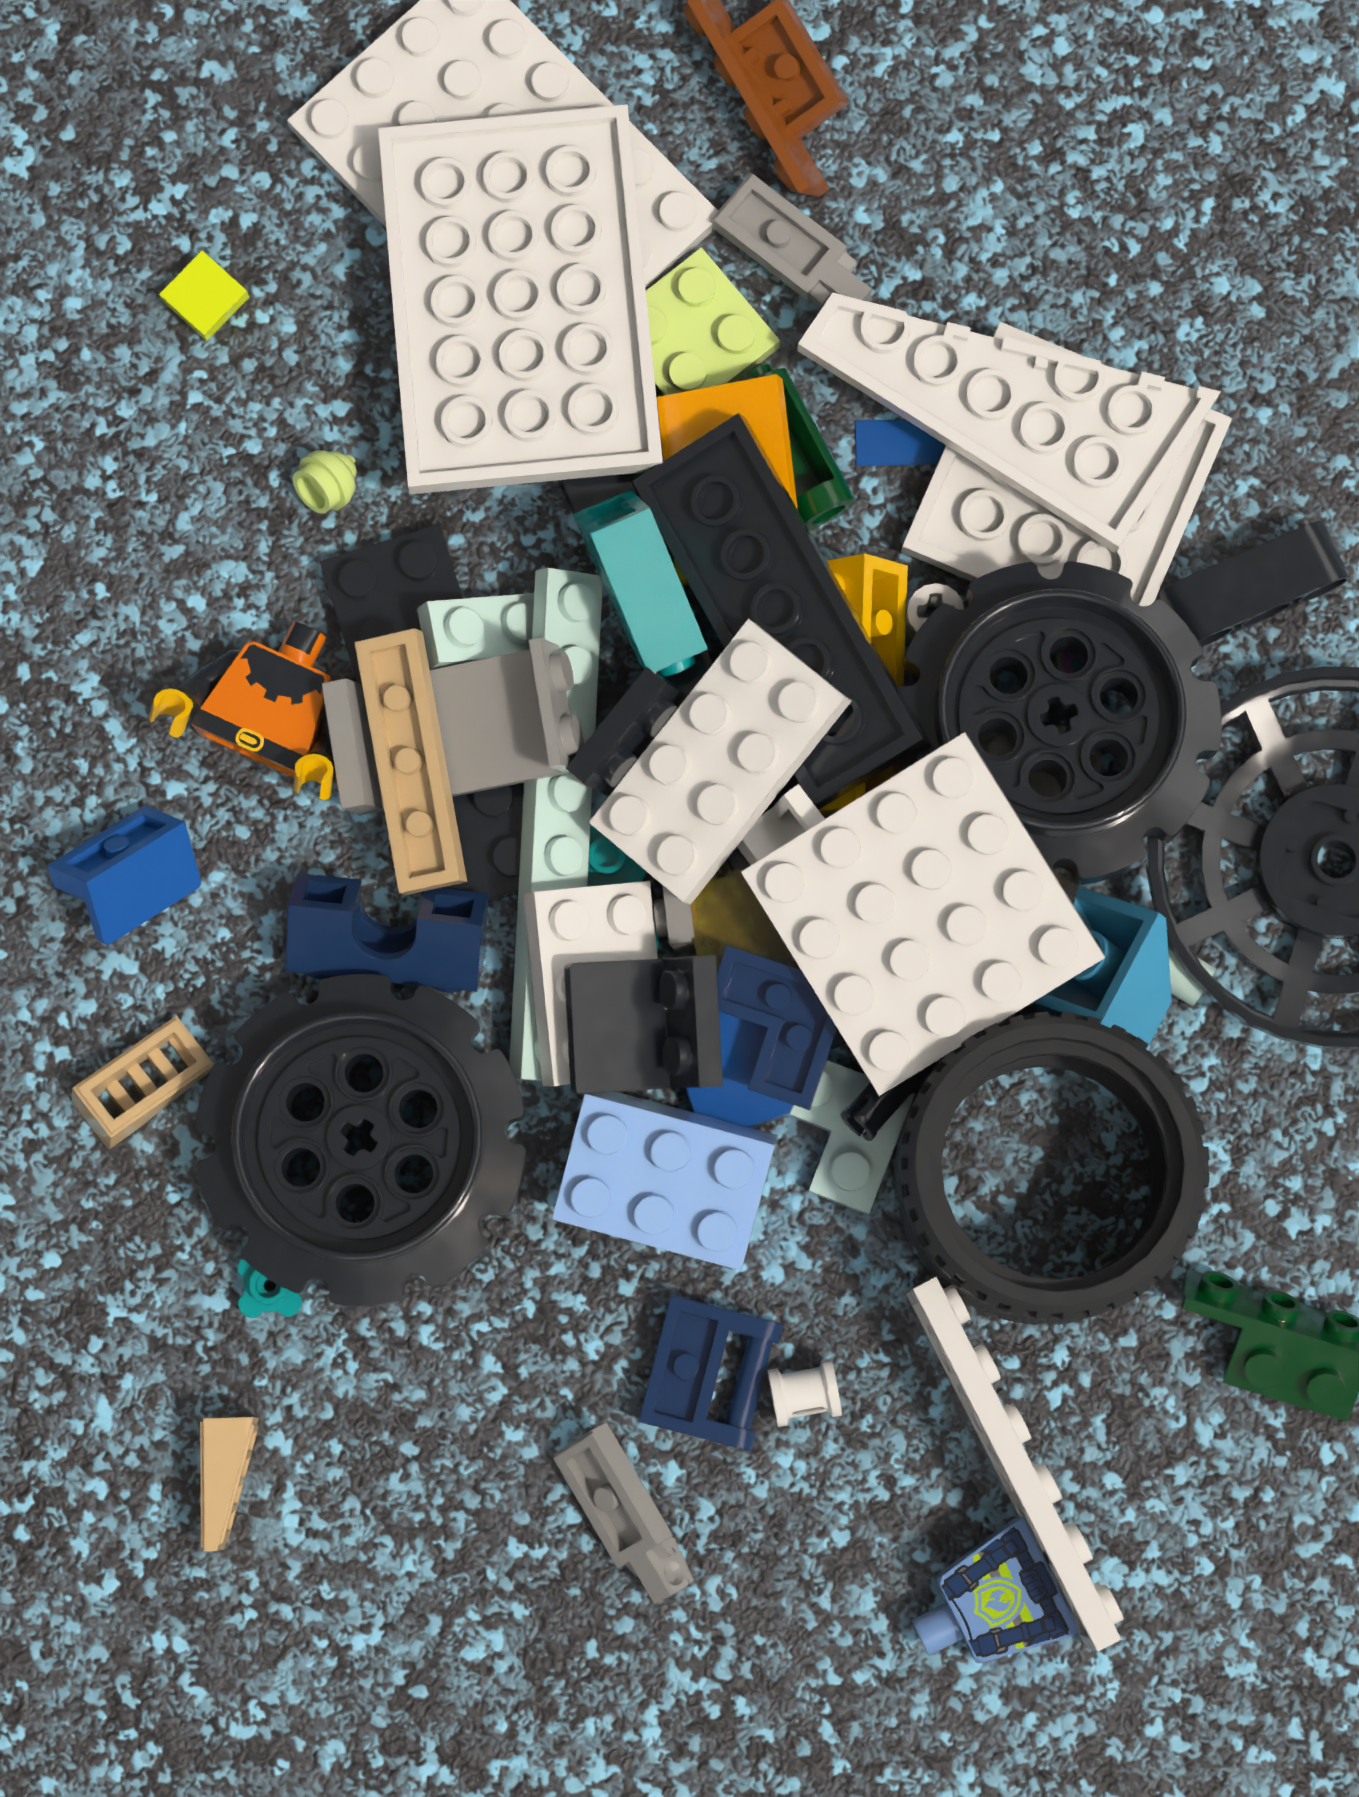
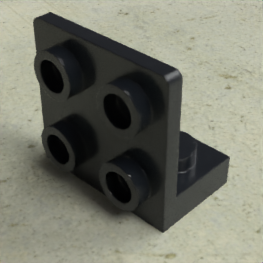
M646 667L568 764L566 769L583 784L609 797L687 698V695L669 680Z
M716 955L569 963L564 967L570 1089L574 1094L723 1086Z

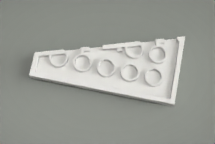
M836 293L830 295L799 341L797 349L801 354L1114 552L1118 551L1221 392L1201 386L1198 389L1170 383L1164 381L1165 377L1143 371L1141 375L1104 366L1100 360L1005 336L1002 340L970 332V327L947 322V325L911 317L907 315V311Z

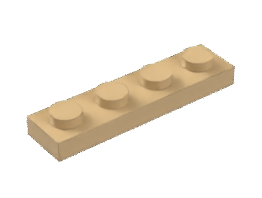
M414 628L355 642L398 891L400 894L409 895L467 882L423 632Z

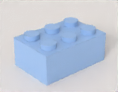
M619 1092L585 1094L552 1220L742 1270L778 1135Z

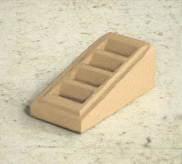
M175 1016L72 1088L71 1100L108 1149H111L207 1075L214 1063L180 1019ZM168 1042L188 1067L180 1074L160 1050ZM146 1059L150 1061L166 1082L160 1088L155 1086L139 1065ZM125 1075L128 1076L144 1097L137 1104H135L118 1082ZM105 1091L122 1112L116 1119L112 1118L97 1098Z
M203 1418V1422H200L201 1548H204V1551L224 1550L229 1540L259 1428V1418Z

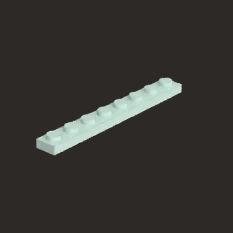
M554 568L536 570L532 639L544 638L559 645L560 652L564 651L568 655L574 678L573 689L567 690L570 715L577 716L582 728L585 744L595 732L603 582L600 575ZM572 773L524 782L509 1061L516 1080L542 1081L523 893L587 887L592 788L583 784Z

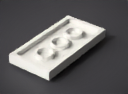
M748 619L589 823L682 902L691 905L847 708L851 700L759 625Z

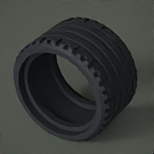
M1040 1012L1012 1017L1006 1023L999 1025L995 1023L963 1041L959 1048L951 1051L936 1066L917 1094L903 1122L898 1139L897 1154L895 1155L894 1188L899 1203L897 1207L909 1242L914 1244L918 1251L917 1256L932 1273L933 1277H937L941 1285L943 1283L947 1287L953 1285L962 1301L984 1313L989 1312L997 1315L1000 1319L1031 1325H1057L1098 1316L1131 1302L1148 1291L1151 1286L1170 1271L1186 1251L1185 1246L1188 1240L1194 1237L1201 1215L1204 1212L1206 1199H1203L1204 1188L1209 1187L1210 1173L1208 1160H1210L1209 1147L1203 1146L1201 1136L1206 1131L1196 1109L1198 1107L1192 1096L1186 1097L1181 1088L1185 1084L1178 1073H1175L1168 1064L1169 1062L1160 1053L1154 1056L1146 1049L1149 1044L1144 1040L1135 1037L1127 1032L1126 1029L1115 1024L1111 1028L1102 1025L1099 1018L1062 1012L1059 1016H1049V1012ZM1036 1067L1073 1071L1098 1082L1119 1098L1137 1121L1149 1150L1152 1171L1149 1206L1136 1235L1123 1252L1102 1269L1086 1276L1063 1279L1027 1276L1000 1265L973 1244L957 1223L944 1189L941 1163L945 1134L958 1106L968 1095L988 1080L1013 1070Z

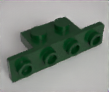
M1190 1269L1186 1271L1182 1282L1181 1308L1239 1327L1223 1370V1383L1348 1422L1359 1394L1358 1317L1341 1310L1325 1312L1303 1305L1295 1297L1281 1291L1271 1290L1265 1293L1242 1286L1232 1277L1221 1272L1206 1271L1201 1273Z

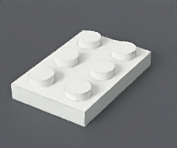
M650 881L523 893L543 1086L570 1084L564 967L569 963L658 959Z

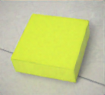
M201 251L159 294L161 300L206 341L249 298L247 290L204 251Z

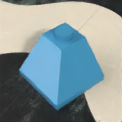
M1068 883L1065 893L1102 950L1105 958L1030 1003L1029 1006L1040 1012H1049V1016H1059L1062 1012L1099 1018L1102 1025L1111 1028L1115 1024L1150 1044L1172 1002L1166 918L1159 912Z

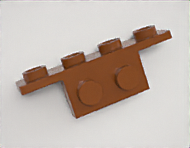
M686 0L687 3L683 5V11L687 20L700 35L708 37L717 53L713 57L715 68L732 88L737 87L747 104V107L743 109L747 123L758 137L768 140L778 157L773 161V165L779 178L793 192L798 191L799 193L816 197L826 193L829 190V186L801 138L848 105L849 101L790 1L774 0L736 29L720 0Z

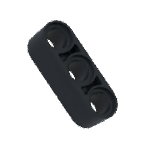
M1317 521L1178 580L1161 590L1157 595L1160 600H1163L1180 616L1195 635L1201 647H1204L1326 594L1346 583L1350 576L1324 521Z

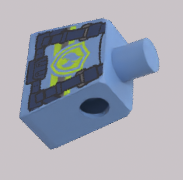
M1017 1517L1009 1521L933 1577L945 1603L911 1620L929 1656L963 1639L973 1660L977 1664L1072 1637L1080 1633L1024 1517Z

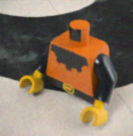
M293 621L278 652L250 640L242 650H229L195 671L176 689H165L156 694L148 720L152 723L159 715L173 716L174 720L169 731L170 736L175 738L182 736L189 717L194 716L191 724L199 736L294 778L293 791L299 794L302 784L314 781L321 784V800H328L331 796L335 766L322 683L330 682L332 678L324 672L313 668L326 640L325 635L317 630Z

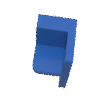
M146 805L47 865L53 887L85 901L96 940L105 945H110L201 886V878L185 821Z

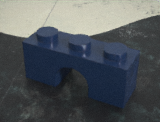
M298 873L288 903L287 972L305 973L316 979L350 974H375L388 976L393 985L427 986L446 993L462 990L477 992L485 959L489 893L444 888L424 891L417 919L405 926L389 927L377 923L365 912L361 902L362 880Z

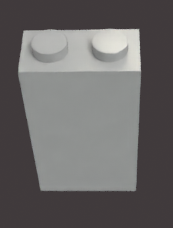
M540 637L529 640V650L430 670L452 797L571 773L566 767H568V764L583 747L584 738L577 716L570 715L567 690L573 689V671L568 655L564 651L560 652L559 645ZM346 678L322 683L341 809L362 815L383 811L384 806L362 684Z

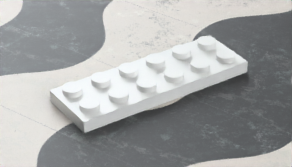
M937 1277L913 1288L906 1295L1018 1516L1024 1517L1080 1630L1078 1634L1083 1644L1098 1652L1118 1642L1121 1638L1114 1624L1124 1620L1119 1606L1106 1584L1101 1585L1099 1581L1094 1584L1092 1583L1083 1565L1093 1559L1091 1552L1075 1523L1071 1525L1069 1522L1062 1524L1053 1506V1503L1061 1500L1062 1496L1044 1463L1032 1465L1022 1443L1031 1439V1435L1014 1403L1002 1406L991 1384L1000 1380L1001 1377L988 1350L983 1343L973 1348L961 1324L969 1321L970 1316L959 1293L953 1285L942 1289Z

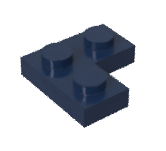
M726 945L717 972L719 1012L768 1028L748 1090L810 1110L837 1031L836 1025L800 968Z

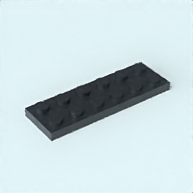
M737 413L664 460L662 464H658L632 481L643 502L650 507L661 535L724 648L727 647L745 622L750 619L851 700L847 708L794 773L803 791L817 809L823 808L929 743L744 416Z
M440 524L319 561L357 682L362 684L355 642L414 628L421 631L418 607L427 601L463 599ZM522 783L452 797L467 882L441 888L489 893L488 903L518 894L524 796Z

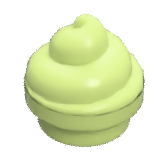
M315 450L309 453L300 461L299 470L293 475V485L298 496L310 509L317 513L324 514L330 509H342L350 502L356 488L355 477L357 469L354 464L355 458L351 455H344L334 451Z

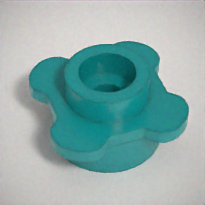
M243 1258L240 1260L238 1273L243 1277L244 1294L238 1300V1307L242 1314L249 1318H257L263 1312H279L284 1317H292L300 1311L303 1304L300 1295L276 1284L274 1291H266L264 1283L268 1278L255 1270Z

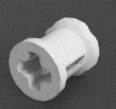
M934 583L925 585L915 591L909 600L906 612L905 633L909 640H913L920 627L927 620L924 618L927 607H938L943 603H947L955 609H964L963 601L955 590L947 585Z
M831 1359L821 1360L820 1367L785 1374H781L777 1368L767 1370L777 1427L787 1426L789 1418L827 1411L832 1417L842 1415L837 1381Z

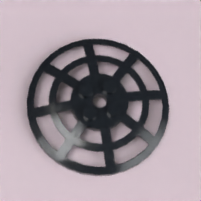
M1323 666L1281 674L1252 685L1221 704L1222 731L1228 725L1246 715L1261 751L1251 756L1231 775L1217 795L1212 807L1201 802L1186 823V825L1204 832L1201 844V873L1210 909L1178 923L1170 904L1164 872L1165 843L1153 836H1147L1146 873L1153 909L1166 918L1169 947L1187 975L1213 1002L1246 1025L1280 1040L1315 1048L1359 1049V1030H1317L1299 1026L1308 991L1323 994H1351L1359 992V973L1329 975L1313 972L1323 938L1341 939L1357 936L1359 939V732L1321 729L1297 733L1285 738L1270 705L1271 702L1281 698L1309 692H1359V667ZM1320 750H1344L1355 753L1345 784H1326L1312 788L1308 787L1294 756ZM1270 768L1286 802L1274 813L1266 827L1230 814L1234 804L1246 787L1261 773ZM1222 839L1257 851V874L1260 885L1229 900L1224 891L1220 870ZM1338 845L1349 853L1352 867L1346 877L1332 878L1322 872L1318 865V853L1322 847ZM1273 908L1285 922L1298 929L1288 964L1260 947L1240 923ZM1223 931L1229 942L1248 962L1268 976L1283 982L1274 1016L1272 1017L1252 1008L1225 989L1203 967L1190 946Z

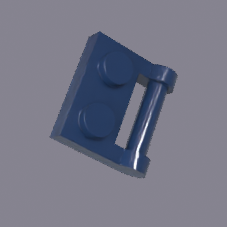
M671 1295L639 1422L752 1452L757 1432L751 1431L772 1344L780 1343L784 1325ZM730 1331L748 1336L726 1424L707 1420Z

